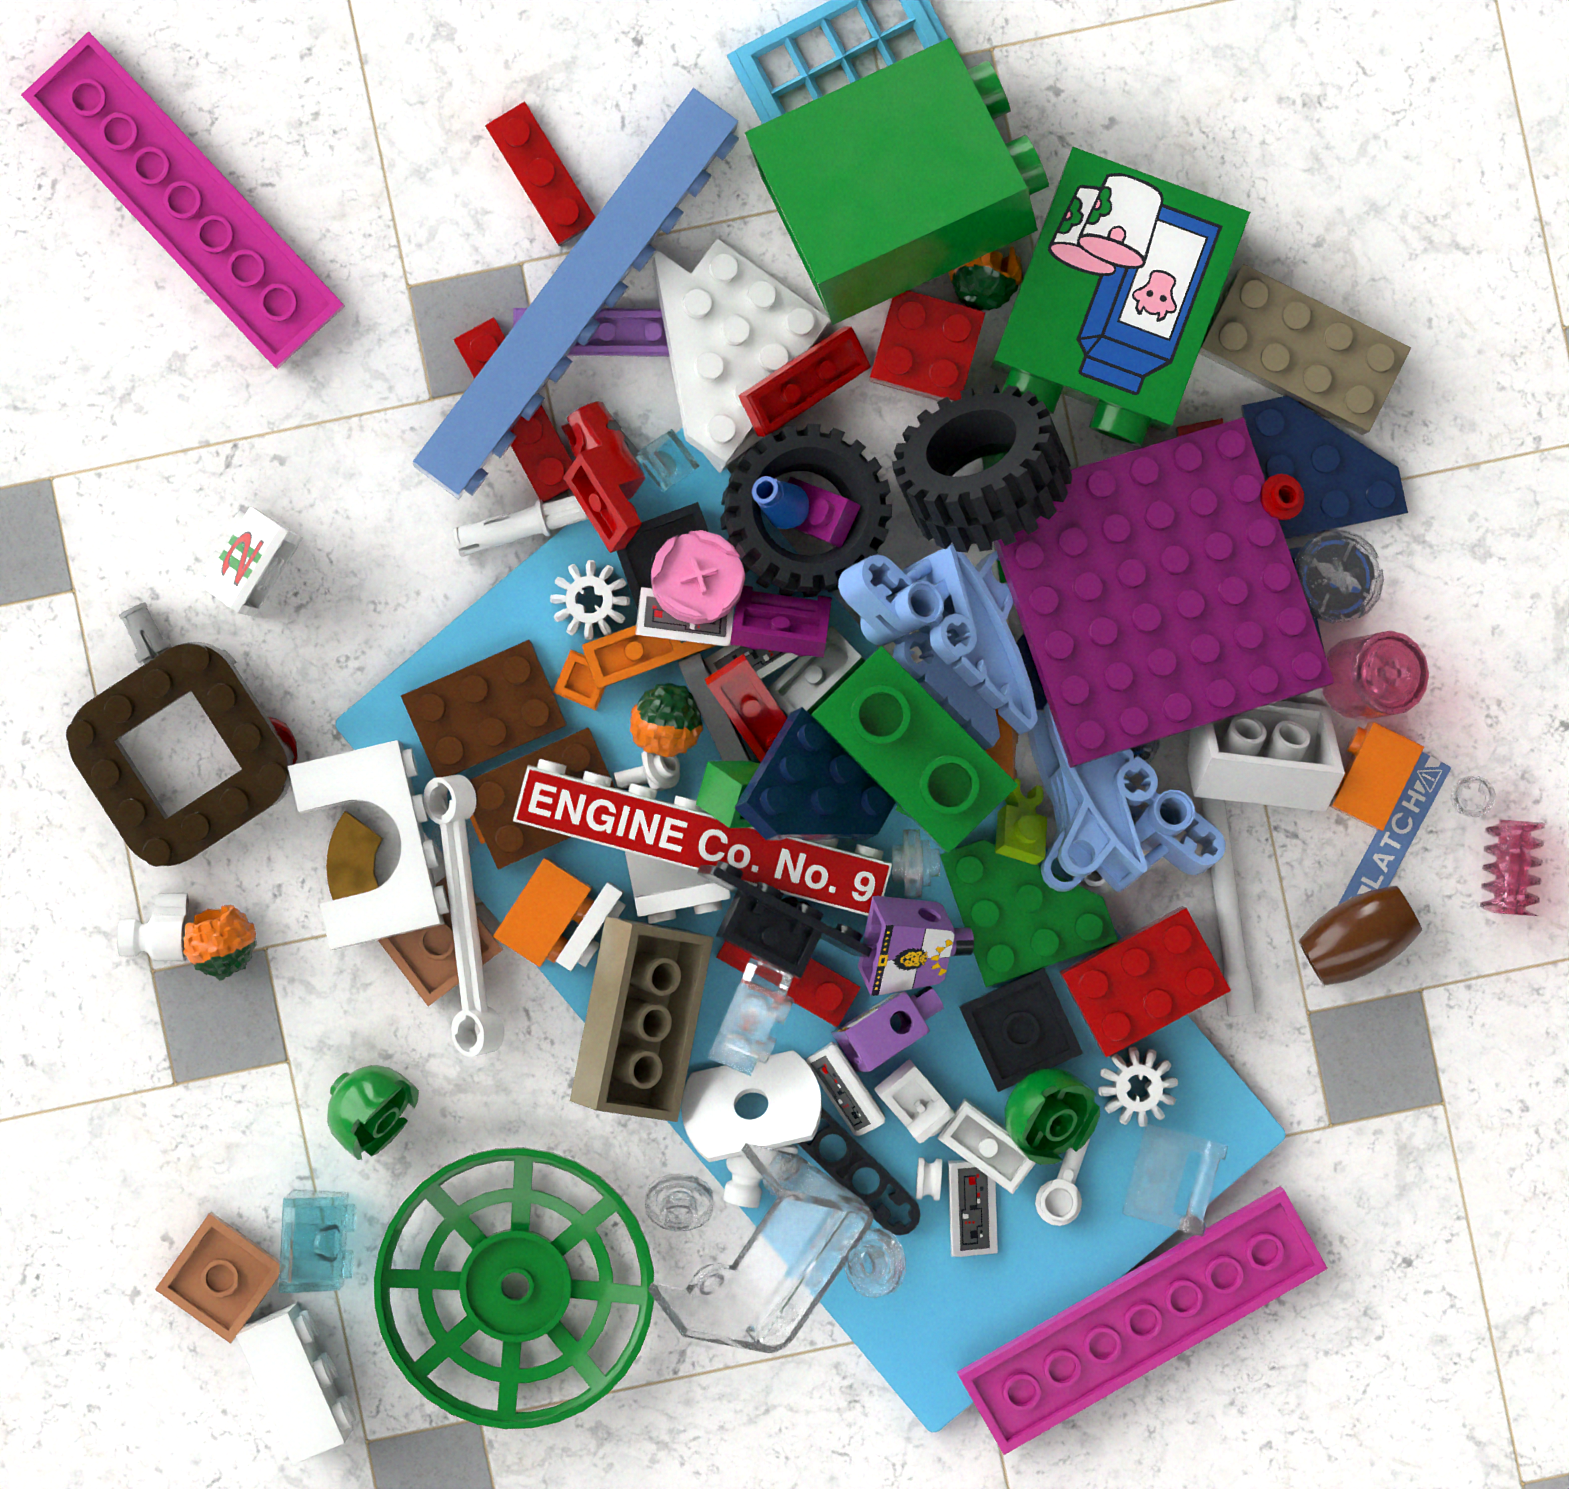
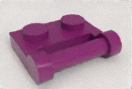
M744 585L740 600L735 608L730 645L743 646L753 650L765 649L793 653L797 656L824 658L832 597L818 595L817 600L756 592L753 591V586Z

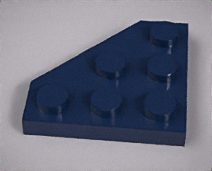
M1283 396L1241 406L1242 416L1265 481L1276 474H1287L1295 478L1304 491L1305 502L1299 514L1288 520H1279L1285 539L1408 513L1399 468L1293 398Z
M801 707L789 714L734 808L765 840H782L787 837H802V840H832L836 837L867 840L879 834L896 802Z

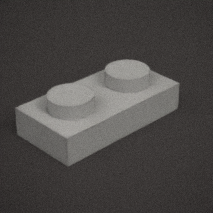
M831 626L827 631L824 658L800 656L768 690L788 716L791 712L801 707L811 715L866 660Z

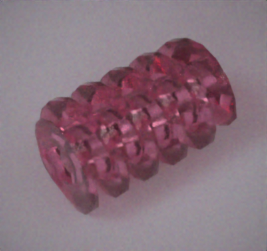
M1497 819L1499 824L1486 827L1485 833L1497 838L1498 842L1484 846L1483 850L1497 858L1494 862L1482 865V870L1494 875L1495 880L1481 884V889L1493 894L1494 898L1480 902V908L1492 913L1538 916L1526 910V907L1538 904L1540 897L1528 892L1527 889L1541 884L1542 879L1529 873V869L1542 866L1543 860L1530 854V851L1543 847L1544 841L1532 836L1531 832L1545 828L1546 823Z

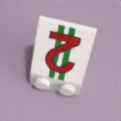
M250 506L246 514L239 511L231 521L225 533L231 539L223 552L219 553L215 550L207 560L201 571V574L206 577L201 586L237 613L255 617L303 538Z

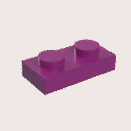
M790 476L787 483L801 487L806 492L809 500L807 518L802 524L792 529L841 548L861 505Z

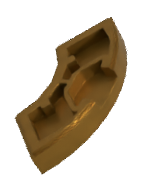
M344 811L338 820L327 852V881L332 900L366 893L380 887L375 875L376 853L384 838L348 811Z

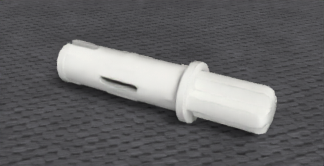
M570 496L546 504L542 500H538L534 507L509 514L506 513L471 525L453 528L452 533L458 553L461 557L477 551L501 546L540 533L550 536L552 529L589 518L576 497Z

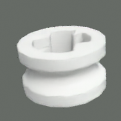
M918 1157L916 1199L922 1200L923 1196L931 1195L933 1200H940L942 1159L936 1158L933 1163H927L925 1158Z

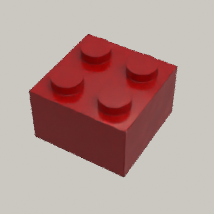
M909 290L893 297L869 382L940 401L947 396L951 403L961 399L960 391H963L965 388L986 312Z

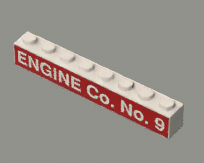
M539 759L537 767L527 765L513 817L515 822L698 870L700 865L716 866L718 861H722L743 871L744 874L741 880L751 885L757 886L758 882H762L780 890L784 894L866 916L869 915L872 896H884L892 863L882 860L884 853L882 850L857 844L855 852L837 848L839 840L837 838L832 840H802L800 837H787L782 840H765L753 827H727L709 813L701 811V808L696 805L697 800L676 795L674 804L655 799L658 790L630 783L628 791L610 787L612 778L588 771L584 772L583 779L565 775L567 766L544 759Z

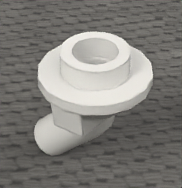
M644 751L641 753L643 766L613 773L617 789H628L630 783L637 785L649 783L650 788L662 791L674 787L679 782L680 763L677 756L664 757Z

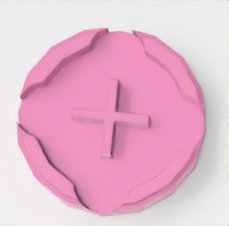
M698 530L689 531V534H682L679 537L675 536L667 540L655 556L650 575L653 595L661 608L677 620L691 624L713 623L728 615L740 600L745 582V572L739 559L740 556L732 544L714 533Z

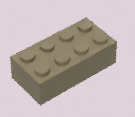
M1243 264L1237 270L1205 334L1199 354L1283 396H1289L1303 406L1364 435L1370 432L1411 347Z
M606 916L570 1096L571 1102L595 1111L678 1122L714 937L686 929Z

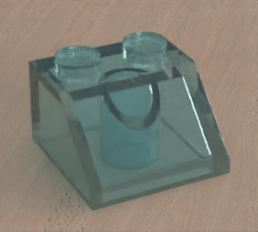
M293 1189L283 1198L278 1293L340 1290L344 1286L345 1278L352 1279L354 1251L346 1250L347 1232L355 1231L356 1204H348L349 1192Z

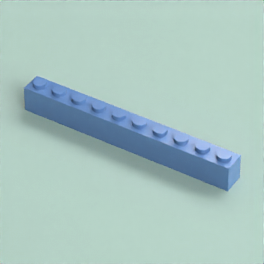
M693 87L413 460V466L458 500L465 491L471 496L474 495L489 474L483 467L493 454L499 458L505 454L517 437L511 432L513 427L521 417L529 421L545 398L539 392L549 379L557 383L573 362L567 355L577 342L585 346L600 326V323L595 320L596 316L605 304L613 309L628 288L623 283V280L633 267L639 272L645 267L656 251L650 244L662 230L668 235L684 213L678 208L688 193L696 198L712 176L706 169L717 156L723 161L739 140V137L733 134L737 129V119Z

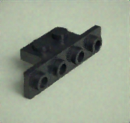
M718 861L716 866L700 865L698 869V875L735 893L716 937L794 978H802L819 939L853 956L869 958L873 948L860 942L863 935L858 931L839 923L836 928H833L821 922L824 914L802 903H798L795 908L781 901L784 895L783 892L762 882H758L755 887L741 880L744 872L728 863Z

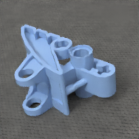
M952 543L947 549L942 548L905 567L903 571L890 559L878 554L870 556L843 571L839 578L840 594L846 603L861 616L860 626L866 639L880 646L894 642L896 645L893 650V658L983 750L993 747L1000 738L995 711L997 708L998 714L1018 734L1026 733L1034 727L1038 721L1032 686L1020 650L1006 622L1014 601L1008 584L998 582L992 573V564L995 560L1000 561L997 551L988 554L974 567L963 552H956ZM916 646L922 651V655L919 658L923 659L918 663L914 662L911 658V655L915 652L910 650Z
M1048 702L1043 707L1044 713L1041 710L1037 711L1038 721L1028 731V737L1035 764L1045 790L1053 803L1057 831L1041 865L1043 880L1050 888L1062 892L1072 890L1085 876L1090 875L1096 870L1116 892H1121L1162 857L1189 875L1204 873L1223 857L1226 842L1222 833L1195 811L1193 801L1186 793L1171 789L1164 791L1161 795L1156 792L1158 778L1155 770L1139 756L1134 758L1132 750H1125L1070 768ZM1136 773L1144 779L1140 786H1145V791L1137 790L1124 776L1132 777ZM1144 802L1149 804L1143 810L1137 807V805H1141ZM1183 830L1186 831V834L1180 838L1181 841H1177L1174 838ZM1196 843L1203 846L1201 857L1194 852L1197 848ZM1142 849L1150 852L1144 856ZM1058 858L1065 872L1074 876L1072 881L1061 882L1053 876L1051 864L1054 859Z

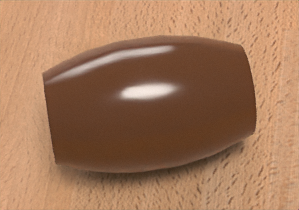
M1391 886L1362 893L1332 908L1320 917L1298 942L1317 977L1324 986L1355 980L1388 964L1406 950L1422 932V927L1398 886Z

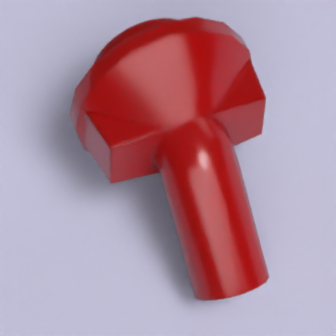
M1276 474L1269 477L1262 485L1260 492L1261 503L1264 510L1271 517L1279 520H1288L1297 516L1302 510L1305 502L1304 491L1295 478L1287 474Z

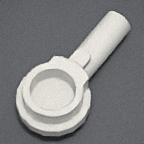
M1090 1139L1077 1152L1071 1147L1066 1151L1057 1179L1046 1182L1036 1194L1035 1206L1037 1213L1044 1221L1051 1225L1062 1226L1069 1224L1077 1218L1081 1211L1082 1199L1080 1192L1075 1186V1182Z

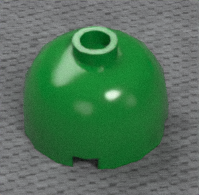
M370 1065L359 1068L351 1074L348 1072L343 1073L330 1088L332 1096L328 1103L327 1123L331 1134L357 1160H363L361 1153L364 1151L372 1157L390 1144L404 1128L408 1120L400 1116L405 1111L408 1103L413 1108L416 1107L419 1090L402 1074L390 1067Z
M1053 1068L1036 1071L1020 1081L1009 1095L1004 1109L1006 1131L1017 1148L1029 1160L1040 1165L1056 1164L1063 1160L1059 1154L1066 1152L1070 1147L1077 1152L1085 1145L1095 1131L1100 1117V1107L1095 1103L1094 1096L1096 1094L1083 1080L1065 1070Z

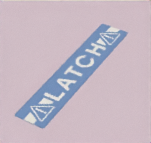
M1424 752L1421 753L1384 830H1377L1338 905L1362 893L1389 886L1449 774L1450 766Z

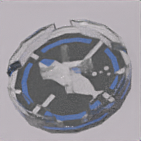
M1347 530L1323 532L1308 540L1297 554L1294 566L1310 612L1315 618L1331 624L1351 622L1368 614L1380 599L1384 583L1383 569L1379 570V563L1376 559L1379 556L1374 547L1361 535Z

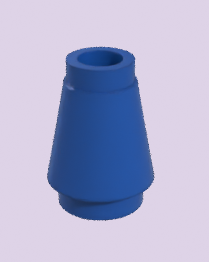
M769 476L761 477L754 483L752 496L773 526L780 529L797 527L805 521L809 513V500L806 492L801 487Z

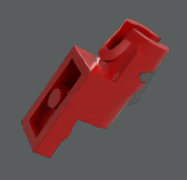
M596 401L571 413L566 418L569 423L561 426L576 457L563 478L608 551L612 553L625 548L642 524L635 507L628 500L635 495L646 477L638 464L642 458L641 452L624 434L621 426L609 413L604 403Z

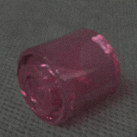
M1385 631L1341 640L1330 648L1326 655L1335 683L1323 687L1322 692L1330 707L1345 718L1359 721L1405 713L1420 702L1427 690L1429 669L1426 656L1418 643L1406 634Z

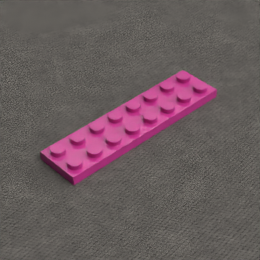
M87 32L21 94L29 105L276 369L280 368L345 307L90 32Z
M1279 1186L957 1371V1374L1003 1455L1328 1268L1285 1190Z

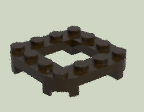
M188 642L169 648L85 703L77 711L66 730L70 756L76 768L130 850L151 866H173L196 857L216 842L280 802L287 794L291 783L288 766L293 765L292 759L295 757L289 742H284L234 666L237 663L226 650H221L211 644ZM192 691L242 770L168 817L119 740L122 736Z

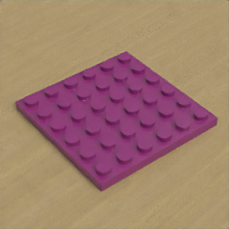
M1243 417L1071 469V484H1065L1068 495L1064 502L1053 501L1057 512L1049 520L1040 516L1036 520L1039 529L1030 535L1024 529L1015 533L1014 536L1017 541L1007 546H1004L1002 539L993 541L1070 768L1335 683L1279 519L1271 517L1262 506L1260 492L1265 479Z

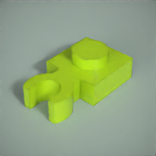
M1015 778L1014 781L1018 786L1004 799L1006 805L997 813L995 853L1037 865L1045 859L1047 817L1036 814V807L1043 801V788L1036 785L1027 793L1026 798L1020 791L1021 779Z

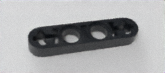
M822 1107L820 1120L822 1118L825 1119L829 1125L817 1132L811 1144L806 1141L798 1144L886 1231L899 1236L913 1231L918 1225L921 1215L917 1201ZM831 1134L842 1137L847 1147L843 1157L835 1161L825 1159L819 1151L821 1140ZM864 1167L875 1170L880 1178L877 1189L868 1194L857 1191L852 1183L855 1172ZM888 1184L896 1190L888 1194V1197L896 1205L901 1206L906 1202L911 1206L907 1211L911 1220L907 1224L901 1221L891 1224L888 1221L891 1212L882 1202L879 1204L878 1209H874L869 1204L882 1196Z

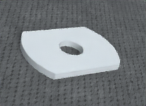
M792 1050L692 1072L686 1082L682 1096V1119L686 1133L695 1149L708 1162L812 1140L820 1123L822 1097L819 1084L812 1069L798 1053ZM747 1093H759L767 1098L768 1108L759 1118L752 1120L744 1119L735 1112V1105L738 1099Z

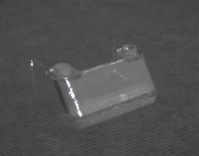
M746 1142L741 1149L742 1152L762 1175L764 1187L771 1195L776 1196L777 1199L732 1265L714 1263L701 1267L694 1274L686 1289L652 1282L648 1291L685 1338L763 1353H775L787 1347L794 1340L870 1229L873 1222V1213L860 1197L801 1156Z

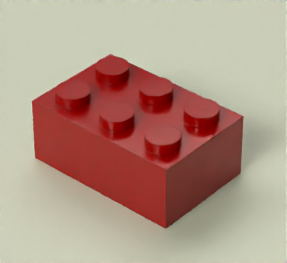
M1184 906L1169 912L1119 939L1118 942L1112 943L1059 971L1102 1054L1106 1058L1231 991L1193 918Z

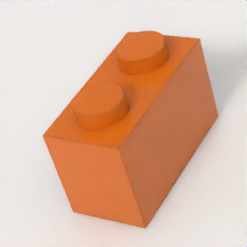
M1368 722L1365 729L1358 726L1346 748V752L1351 753L1352 756L1344 770L1345 774L1329 807L1376 830L1383 831L1424 746L1375 722Z
M545 857L493 937L538 967H541L546 959L555 963L569 941L562 934L572 920L580 924L593 905L594 900L588 897L593 887L548 857Z

